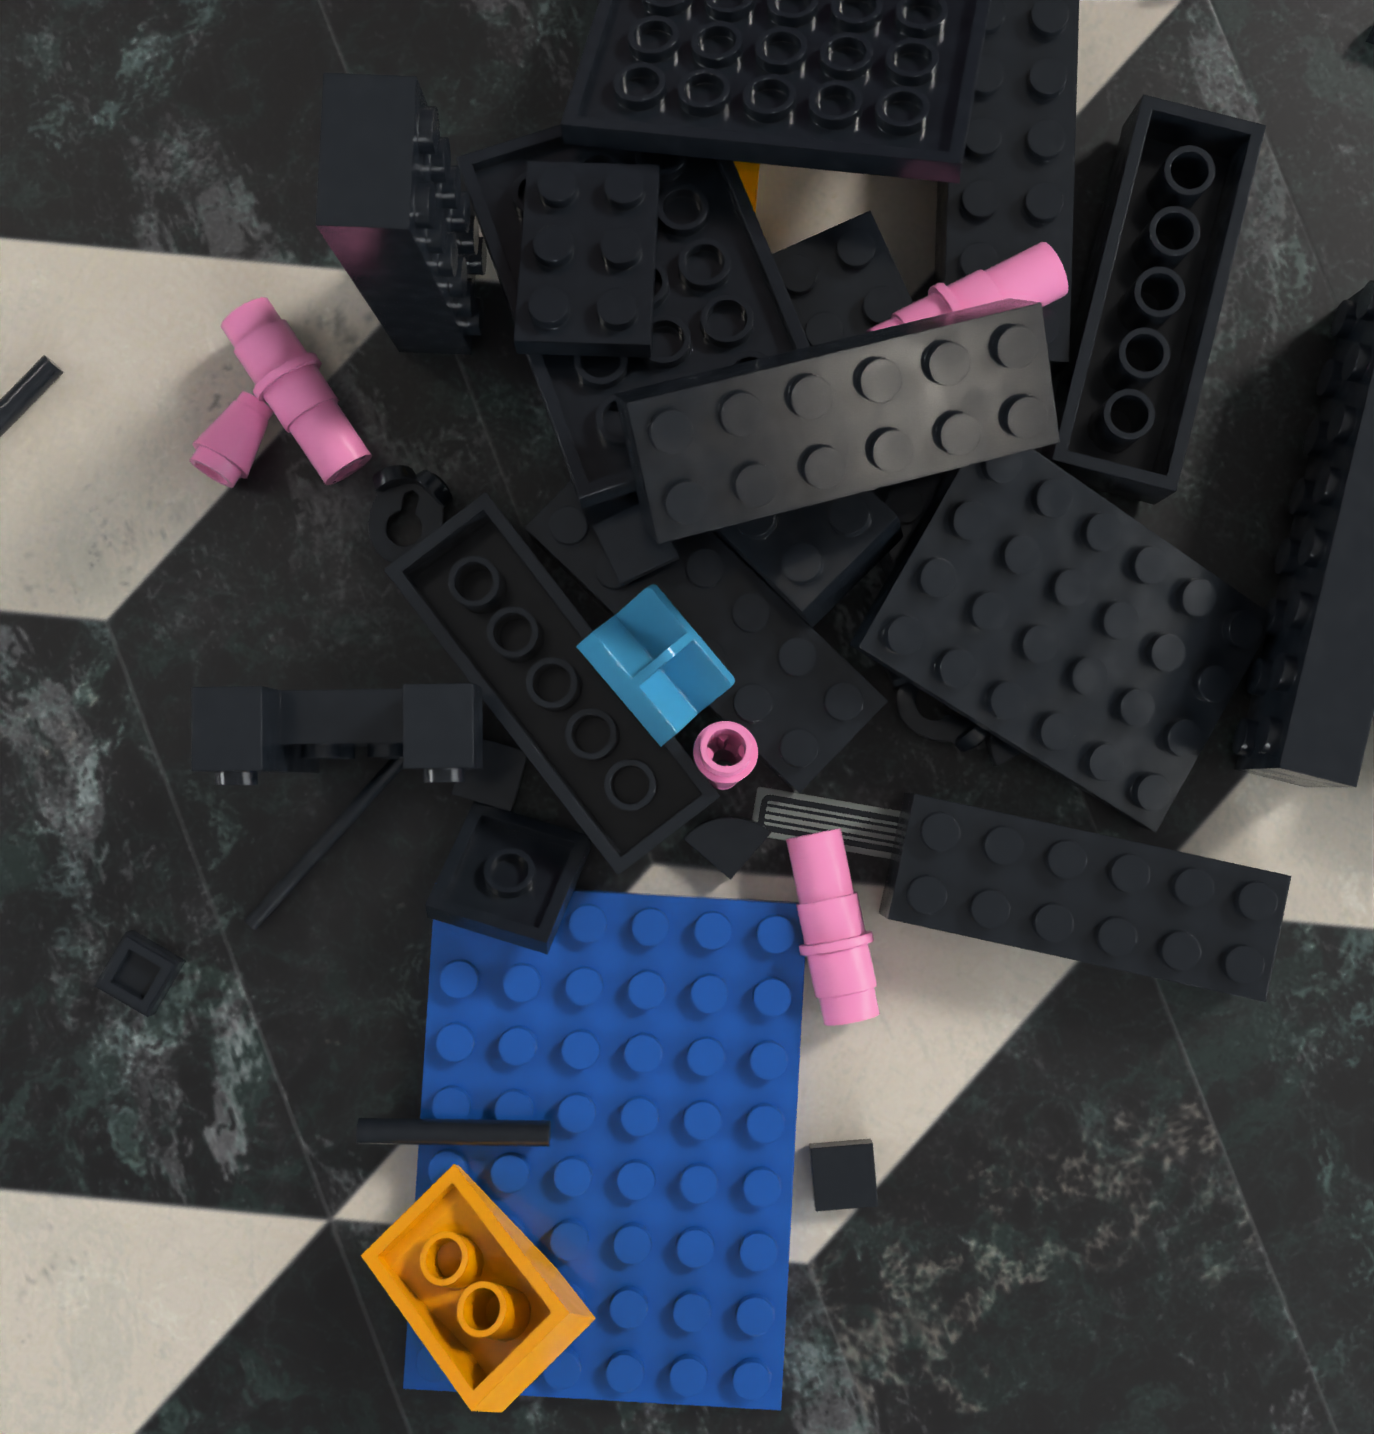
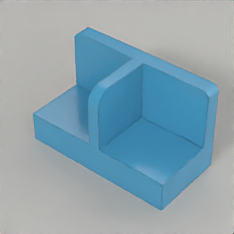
M655 584L646 587L615 616L592 631L576 646L660 746L675 736L698 713L735 683L734 676Z

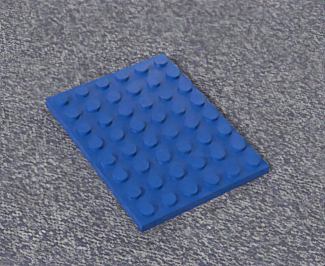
M574 889L548 955L433 919L420 1119L550 1120L551 1140L550 1147L418 1145L415 1202L453 1164L459 1165L559 1270L596 1318L520 1396L781 1411L805 956L800 955L798 947L804 944L796 906L799 902ZM407 1322L403 1389L457 1392Z

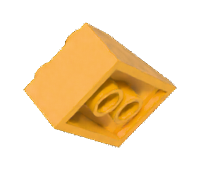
M453 1164L361 1255L471 1411L502 1413L596 1319L559 1270L469 1175L456 1164Z

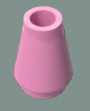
M242 391L236 401H233L192 443L196 450L190 458V462L211 479L233 488L239 478L246 479L248 477L267 429L268 421L274 412L265 402L259 401L254 395Z
M719 721L710 724L699 733L694 743L693 756L698 769L715 789L726 790L733 787L754 769L758 758V747L755 738L744 726L731 721ZM718 760H726L730 762L733 766H728L727 764L726 766H721L716 764L715 762Z

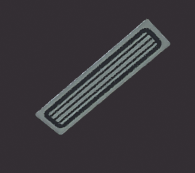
M758 787L752 820L771 830V834L767 838L784 841L793 837L841 828L847 852L890 859L900 811Z

